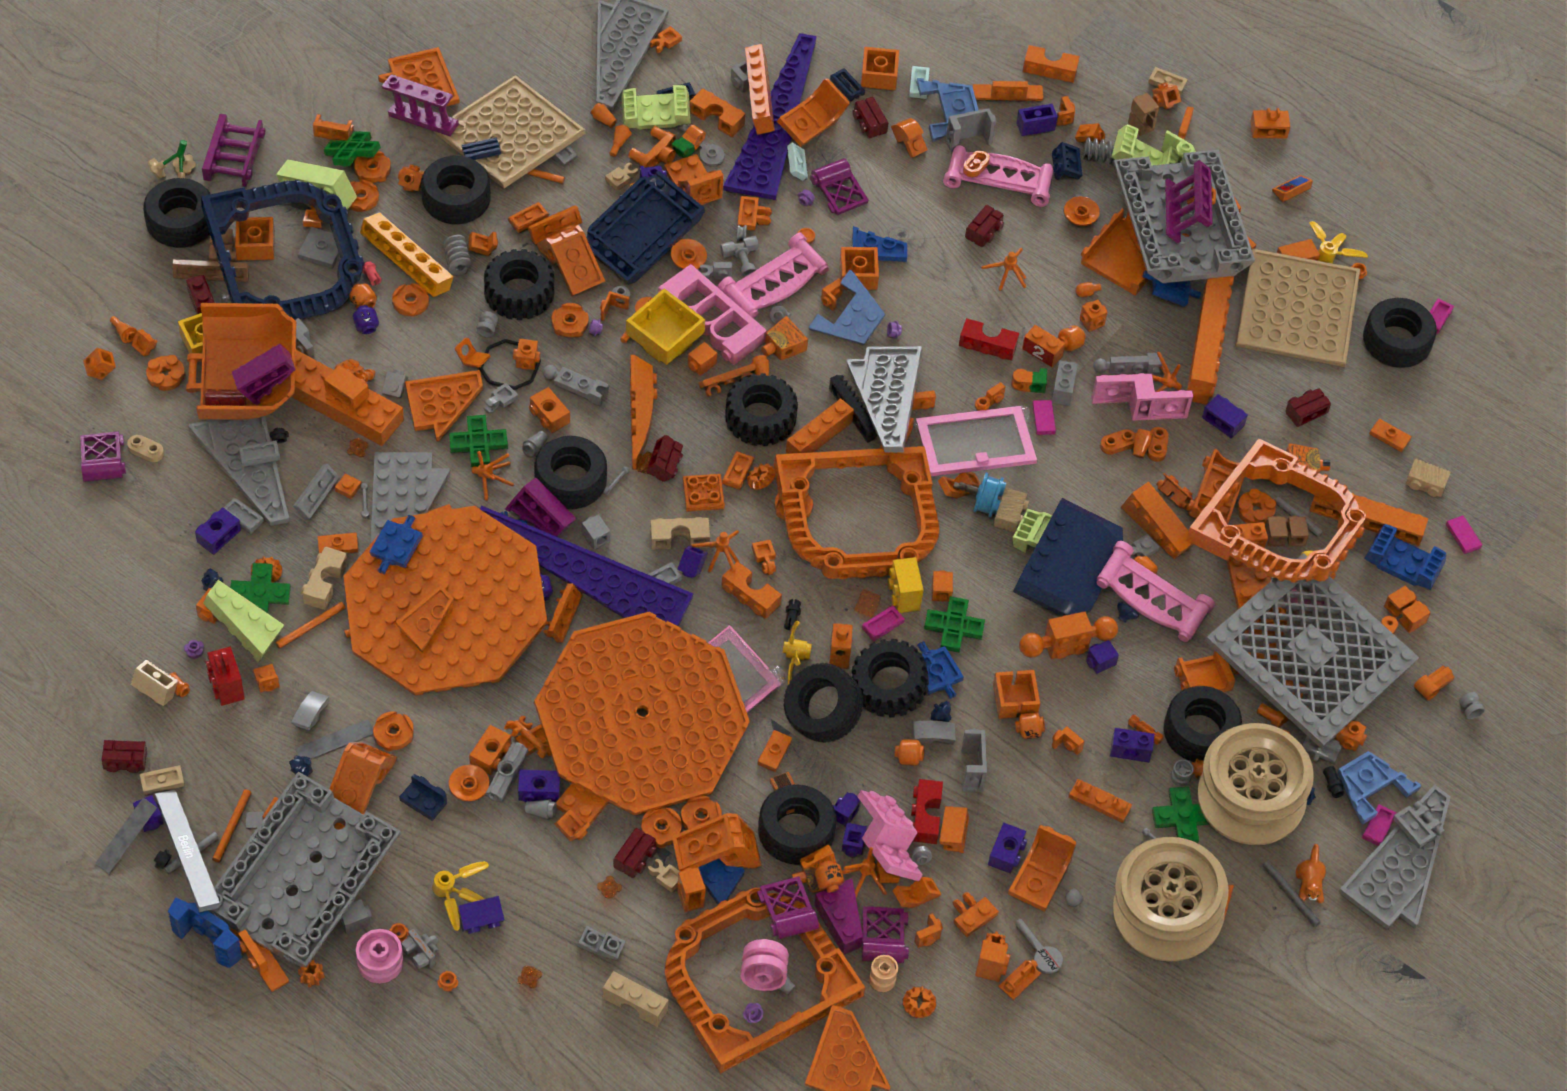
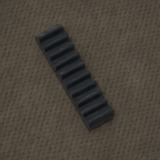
M843 375L831 377L829 389L837 401L841 398L854 409L853 423L866 442L869 443L875 440L877 433L866 408H863V402H859V397H855V391H851L852 387L847 386L848 381L844 380Z

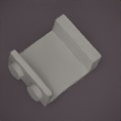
M989 108L949 116L946 142L951 153L959 145L960 139L984 135L987 144L991 145L992 137L995 135L994 125H996V117L992 115Z
M974 728L965 730L961 753H977L978 765H966L962 784L963 792H983L987 775L985 730Z

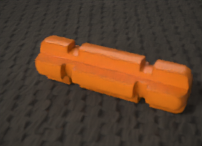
M1134 714L1129 718L1128 724L1130 726L1136 727L1137 731L1154 734V743L1156 745L1161 743L1164 736L1160 732H1155L1156 729L1145 721H1140L1141 718Z

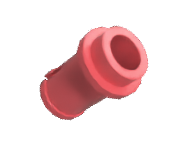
M371 261L364 263L362 272L367 275L371 285L374 286L381 283L382 279L375 269L376 265Z

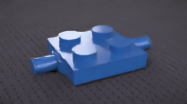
M1146 270L1143 272L1142 277L1151 280L1153 283L1152 295L1183 307L1188 304L1189 295L1197 299L1201 296V291L1192 289L1190 280L1162 283L1149 275Z
M408 515L404 524L386 521L370 550L371 556L382 561L377 569L379 573L385 574L389 565H398L406 568L423 537L422 532L411 528L416 519L414 516Z
M922 641V644L920 642L917 647L920 649L926 662L929 678L927 694L930 695L937 691L945 690L949 699L954 698L957 694L953 690L952 685L963 681V674L945 646L936 650H929L924 641Z

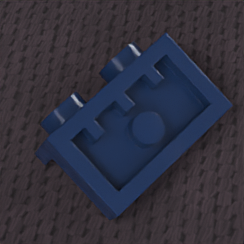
M1061 142L1052 151L1055 179L1059 180L1063 175H1067L1079 180L1083 176L1080 148Z
M413 774L411 777L412 782L399 796V799L407 806L433 821L446 806L447 795L442 788L433 786L425 777Z

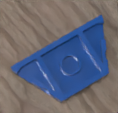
M720 859L698 867L705 888L717 904L727 900L730 894L732 895L737 883L741 881L745 872L742 867L726 866Z

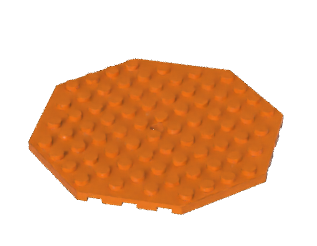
M476 506L412 515L416 519L411 528L422 532L423 537L406 568L398 565H389L385 574L377 571L382 561L370 554V550L377 539L376 537L343 576L352 651L354 655L415 696L423 695L424 692H441L463 686V688L479 686L481 683L500 682L548 623L536 545ZM408 516L392 518L391 521L404 524ZM439 585H442L454 598V602L425 649L421 652L396 625V621Z
M651 612L574 631L541 691L534 700V705L558 776L633 815L686 802L690 798L711 795L750 723L725 650L706 643V640L681 630V627L669 621L665 622L657 618ZM643 708L648 714L645 717L639 716L636 713L637 710Z

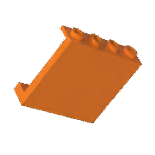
M1122 208L1118 214L1115 213L1112 216L1108 225L1105 224L1100 234L1094 236L1090 246H1086L1081 252V264L1136 296L1149 279L1142 277L1143 272L1146 270L1141 252L1139 253L1124 227L1126 218L1123 217L1124 209Z

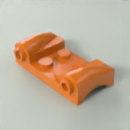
M1214 449L1210 456L1204 458L1202 466L1204 467L1203 471H1205L1200 488L1195 499L1190 500L1186 507V510L1189 511V516L1196 519L1239 463L1226 459L1217 449ZM1243 480L1237 492L1231 494L1228 504H1224L1219 510L1227 524L1229 523Z

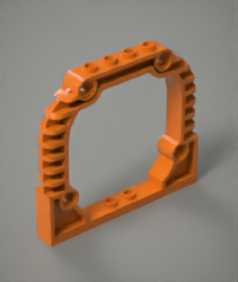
M1258 438L1190 526L1186 541L1227 561L1230 557L1236 559V562H1243L1246 564V567H1253L1257 569L1258 573L1263 572L1267 574V577L1278 578V581L1281 582L1291 580V583H1296L1298 580L1306 579V582L1313 579L1325 581L1332 572H1337L1340 561H1345L1348 550H1352L1357 542V538L1362 537L1365 531L1363 525L1366 515L1360 510L1355 494L1351 493L1345 484L1341 485L1338 483L1339 480H1332L1328 478L1327 474L1322 475L1318 473L1316 469H1309L1306 464H1299V457ZM1244 477H1247L1251 480L1270 479L1278 485L1285 483L1295 485L1333 505L1340 513V518L1337 525L1338 531L1324 550L1312 551L1306 559H1289L1241 537L1240 530L1236 526L1227 525L1219 510L1224 504H1228L1231 494L1237 492Z
M925 446L904 447V452L897 453L884 452L882 448L776 454L773 466L776 473L779 499L783 506L788 539L792 548L798 553V556L810 562L811 566L821 569L825 577L829 579L865 578L869 576L884 577L889 575V568H892L893 560L916 557L918 563L925 559L934 549L939 537V522L932 493L933 483ZM886 465L887 471L901 481V491L911 496L918 527L916 541L900 544L894 552L846 554L839 548H823L813 539L810 533L803 502L809 490L808 480L813 476L814 470Z
M757 887L751 888L746 892L741 891L734 898L720 902L717 907L711 910H704L698 917L685 920L675 931V943L672 945L665 963V979L668 988L695 1029V1035L720 1074L829 1015L832 1005L843 1008L862 998L865 993L864 984L839 948L836 949L819 923V929L798 935L817 962L815 977L823 984L820 1003L802 1013L800 1011L796 1012L789 1020L776 1023L772 1029L755 1038L747 1031L729 1026V1020L725 1015L720 1013L713 1014L691 981L685 967V961L698 953L702 940L744 918L759 921L770 916L765 903L752 902V900H759L757 891H760V888ZM767 893V895L776 899L778 893ZM782 896L779 901L789 905L793 898ZM797 900L793 905V907L798 909L806 907L803 903H800ZM776 905L774 913L775 915L781 914L786 909ZM681 937H688L689 940H682ZM828 968L830 971L824 972L821 969ZM720 1025L723 1028L718 1030L715 1029L714 1026Z

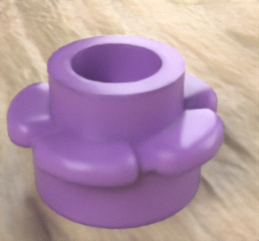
M804 189L801 193H798V200L802 205L811 206L813 204L815 196L812 192Z
M593 319L590 324L588 333L593 334V337L596 334L600 335L603 324L600 323V319Z
M898 321L889 322L887 326L888 337L895 339L900 336L902 326L898 324Z
M190 640L184 646V651L187 652L190 658H199L203 653L204 644L201 641Z
M749 1003L743 1011L744 1019H747L749 1023L759 1022L763 1017L761 1005Z

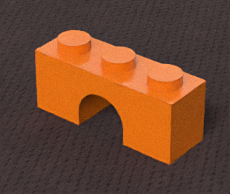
M1028 46L1023 72L1074 83L1080 56L1063 53L1061 59L1051 61L1045 57V48Z
M702 88L690 100L691 114L703 121L711 115L719 116L718 130L732 138L745 125L746 113L715 96L712 92Z
M737 561L734 564L735 572L730 568L722 575L723 589L737 597L740 603L749 606L756 615L767 619L781 605L782 594L769 584L758 590L748 587L752 582V572Z

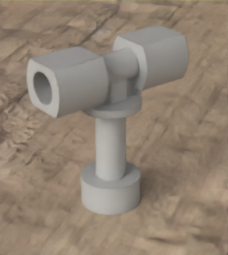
M756 236L743 238V242L734 244L733 241L720 244L723 258L733 255L736 258H740L743 265L740 269L743 277L756 271L754 264L749 263L747 258L750 251L759 249Z

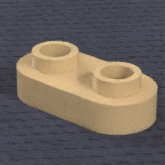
M134 435L128 439L127 445L130 453L150 462H158L164 457V450L161 444L142 435Z

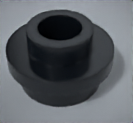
M275 428L270 432V437L272 441L284 443L287 441V437H289V432L285 431L284 428Z
M166 849L164 852L160 850L154 859L156 868L164 869L172 857L169 854V850Z

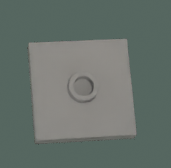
M311 227L298 253L299 259L333 268L339 256L333 233Z

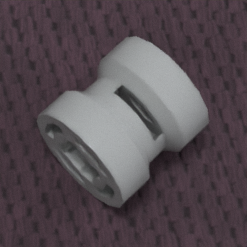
M482 312L476 332L486 338L492 337L499 320L498 316L492 312Z
M1476 692L1467 693L1459 699L1461 707L1465 708L1464 713L1467 719L1477 718L1485 712L1483 705L1479 703V697Z
M1181 759L1174 764L1171 780L1175 785L1186 786L1189 784L1194 769L1190 761Z

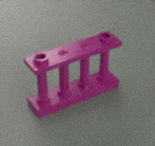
M392 74L382 85V89L393 92L395 102L388 110L390 117L447 136H451L458 127V119L449 117L446 110L447 104L453 98L452 94ZM401 95L408 97L409 103L403 102ZM416 100L423 102L424 108L418 107ZM431 105L439 107L440 113L432 111Z
M219 114L202 167L203 180L211 181L213 174L220 173L239 176L242 178V186H247L248 180L252 179V167L260 141L265 137L266 130L263 128L262 120H258L256 128L231 125L227 120L226 114ZM229 132L254 136L252 142L228 139L225 135ZM226 145L249 149L247 156L221 152V147ZM223 159L245 164L243 170L217 166L216 163L217 160Z
M1199 160L1194 163L1193 175L1177 184L1169 178L1165 180L1166 235L1177 243L1181 242V231L1197 222L1202 223L1206 227L1213 224L1211 169ZM1194 182V188L1180 195L1181 189ZM1195 196L1194 202L1180 209L1181 203ZM1195 210L1194 216L1182 223L1180 222L1182 216Z

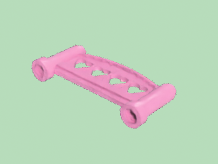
M961 145L953 149L949 169L943 179L944 185L948 188H958L961 185V181L964 180L1031 194V202L1039 207H1044L1049 203V188L1054 171L1051 164L1046 163L1038 167L1018 158L988 153L990 155L989 165L993 167L998 166L1000 169L990 174L987 168H985L979 176L971 178L963 173V166L974 152H966L965 147ZM1003 169L1016 170L1017 173L1008 178ZM1021 172L1032 173L1035 176L1028 181H1024Z
M797 233L788 242V246L791 249L740 281L735 282L732 277L728 276L717 287L754 319L759 313L758 309L771 306L790 297L800 290L815 273L824 275L829 270V267L823 258L806 242L807 238L802 233ZM793 262L805 265L808 269L802 270V273L797 274L794 271ZM779 271L792 274L794 278L788 279L787 282H782ZM765 280L778 283L780 286L774 288L773 291H768ZM751 288L764 292L765 296L760 297L759 300L752 299Z
M1117 541L1113 547V554L1097 577V585L1104 589L1110 586L1122 600L1146 618L1165 627L1177 630L1179 632L1178 638L1181 641L1188 642L1191 640L1206 614L1210 613L1214 608L1215 602L1213 599L1204 594H1199L1196 600L1189 597L1130 558L1134 552L1131 545L1124 541ZM1131 574L1132 588H1127L1118 579ZM1148 585L1149 599H1144L1142 595L1136 594L1135 589ZM1163 595L1165 610H1160L1158 606L1151 603V600ZM1180 606L1181 621H1177L1174 616H1169L1168 610Z

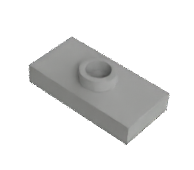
M277 441L238 448L242 467L280 460Z
M233 498L224 507L240 520L241 528L250 534L264 522L263 517L236 498Z

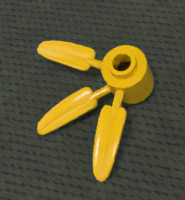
M1309 222L1315 235L1322 242L1318 250L1320 254L1318 261L1333 264L1336 255L1368 258L1365 252L1356 249L1343 248L1342 251H1338L1347 235L1340 233L1331 242L1325 241L1326 234L1316 222Z
M799 621L793 624L788 642L784 641L782 653H786V658H791L788 669V685L792 680L794 664L799 666L801 664L800 660L810 659L812 644L807 643L808 641L794 639L795 631L800 624Z
M485 861L464 866L454 876L449 871H440L434 877L432 890L438 897H446L447 900L444 901L445 908L453 929L456 931L460 929V916L455 899L450 898L452 891L458 893L460 898L469 902L483 900L484 898L463 887L461 890L454 888L455 879L459 877L467 878L489 867V864Z

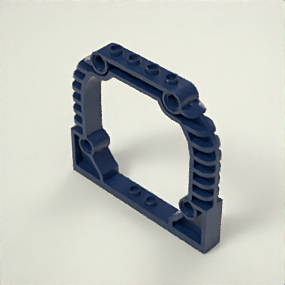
M287 180L248 190L242 187L201 196L202 211L231 303L278 304L289 317L296 320L298 318L306 319L312 316L327 314L337 310L349 299L352 287L361 278L364 261L362 255H359L357 251L359 249L357 239H353L352 224L347 221V208L343 207L337 195H328L323 189L320 190L309 182ZM294 202H301L315 207L319 219L330 224L341 258L337 271L338 282L332 288L323 292L280 301L274 295L261 299L248 292L239 293L234 278L236 277V271L229 262L231 261L230 251L225 249L221 235L227 232L235 220L239 222L245 221L249 217L250 211ZM328 205H333L335 208H329ZM237 208H243L244 210L239 211ZM348 270H355L356 273H350Z

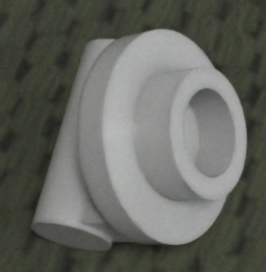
M775 306L770 311V318L775 324L787 316L790 319L791 313L787 312L782 306Z

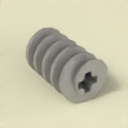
M1088 137L1085 142L1083 159L1087 155L1088 160H1091L1092 156H1094L1095 161H1098L1099 157H1101L1102 162H1105L1106 158H1108L1109 163H1112L1113 158L1111 156L1114 145L1112 146L1111 140L1105 145L1104 139L1098 144L1097 138L1091 143Z
M463 235L446 237L443 240L449 272L453 275H463L471 265L466 238Z

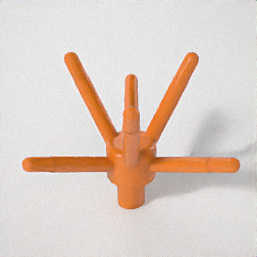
M1020 248L1016 253L1009 252L1002 262L981 267L982 269L1004 265L1005 272L999 286L1000 291L1004 286L1009 270L1014 271L1022 287L1026 288V284L1023 279H1026V276L1017 265V257L1023 251V248Z
M1157 352L1162 363L1160 368L1164 376L1162 378L1152 375L1154 381L1162 382L1163 384L1156 392L1163 391L1167 387H1173L1179 391L1182 388V384L1176 381L1177 378L1175 376L1181 365L1178 364L1173 374H1171L1161 353Z
M481 451L477 452L480 465L472 467V473L478 474L482 478L485 501L488 500L486 478L514 486V483L493 474V470L511 464L508 461L496 465L508 458V453L486 465L483 462Z
M738 530L729 536L726 532H721L714 542L691 545L693 548L710 546V548L715 547L717 549L708 572L712 571L720 552L725 553L732 571H736L731 557L735 562H739V560L730 548L729 540L739 533Z
M873 847L869 848L867 859H864L862 863L845 866L844 870H842L843 875L860 871L862 874L855 889L856 897L865 877L869 875L872 876L884 895L887 894L882 883H878L879 880L874 871L875 857L872 856Z

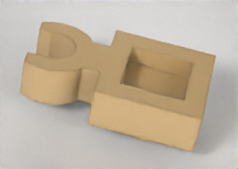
M627 163L623 170L618 167L605 175V181L618 191L630 183L631 178L638 175V169L636 168L631 171L632 163Z
M656 859L655 865L658 868L654 869L648 866V872L652 876H657L656 882L672 893L678 887V872L680 871L670 864L665 868L663 862Z

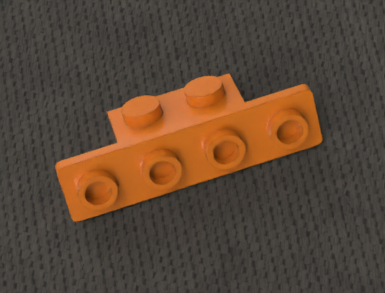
M993 81L992 84H973L976 100L1043 101V86L1028 85V81Z
M230 928L231 932L239 938L241 952L246 953L250 966L258 971L271 992L289 983L288 977L271 951L254 942L246 929L237 932Z

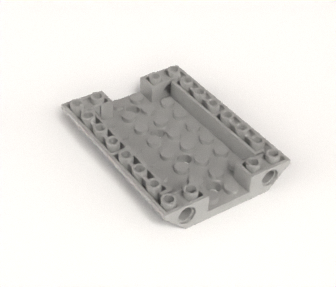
M1219 150L1184 153L1181 163L1151 165L1149 156L1113 161L1149 275L1162 283L1236 275L1255 262ZM1200 160L1211 169V186L1216 190V202L1212 205L1213 224L1206 227L1202 223L1197 222L1181 231V242L1177 243L1166 235V192L1164 179L1169 178L1175 184L1193 175L1194 163ZM1194 182L1186 186L1185 188L1181 189L1180 195L1184 194L1188 191V189L1194 186ZM1187 200L1180 204L1181 209L1188 205ZM1195 210L1182 216L1180 222L1182 223L1194 216ZM1186 233L1189 235V237H1185L1182 234ZM1191 261L1197 262L1198 265H1193Z
M297 772L215 885L214 889L220 902V908L208 911L226 922L230 928L237 932L246 929L254 942L288 963L307 967L401 834V831L367 811L363 815L334 798L333 792L328 788ZM343 821L346 823L343 829L338 830L334 828L337 822ZM319 854L322 856V859L314 863L311 861V857ZM295 887L298 889L296 895H287V891L290 888ZM267 921L274 922V926L270 930L263 928L264 923Z

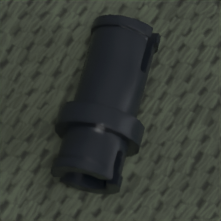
M790 599L789 605L785 610L787 615L784 628L789 631L801 614V602L795 599L794 604L793 599Z
M1326 767L1323 774L1328 783V791L1332 793L1333 798H1339L1345 793L1343 790L1344 785L1339 780L1335 767Z

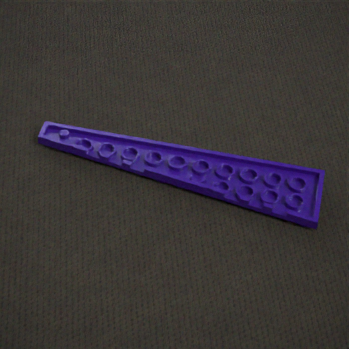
M799 33L771 91L775 131L757 135L753 125V129L750 131L748 139L743 145L741 153L737 157L735 165L723 185L724 191L776 200L788 154L787 146L792 138L777 120L801 103L817 36Z
M482 505L480 507V510L536 545L539 566L568 584L573 583L579 591L621 617L627 618L651 612L665 622L669 621L677 626L680 625L693 599V593Z

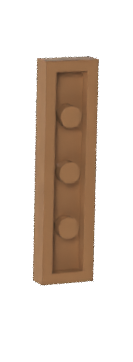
M173 259V278L189 279L204 275L206 280L224 281L218 261ZM230 262L231 267L234 266L236 271L235 281L248 282V263Z

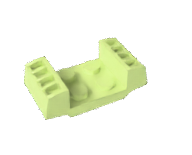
M673 85L674 93L642 96L636 95V88L623 90V125L628 128L643 130L652 129L654 126L658 128H672L678 125L690 124V102L687 87L684 85Z
M1127 124L1118 130L1111 156L1113 159L1149 156L1151 165L1178 163L1179 155L1174 147L1170 146L1163 153L1136 139L1139 131L1138 128Z
M1027 509L1013 535V546L1025 553L1029 545L1036 547L1052 515L1046 512Z

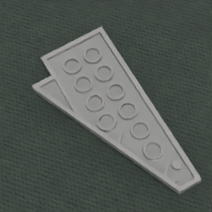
M598 0L596 104H604L608 110H614L622 96L623 90L626 89L648 51L651 40L655 39L667 18L669 9L643 0H616L614 5Z
M922 346L867 347L864 359H847L849 371L884 452H904L922 358Z
M265 416L243 420L206 419L203 422L189 424L190 432L270 526L290 522L276 461L242 467L239 447L271 442Z
M375 452L371 543L380 534L387 520L391 521L392 518L428 513L450 476V468H432V453Z
M1434 784L1420 800V803L1428 807L1429 813L1442 823L1441 826L1443 828L1451 796ZM1422 817L1421 819H1422V820L1425 822V824L1427 825L1428 823H1427L1426 820ZM1397 825L1340 888L1339 893L1387 930L1399 917L1416 928L1419 923L1441 836L1432 831L1436 835L1435 838L1418 849Z

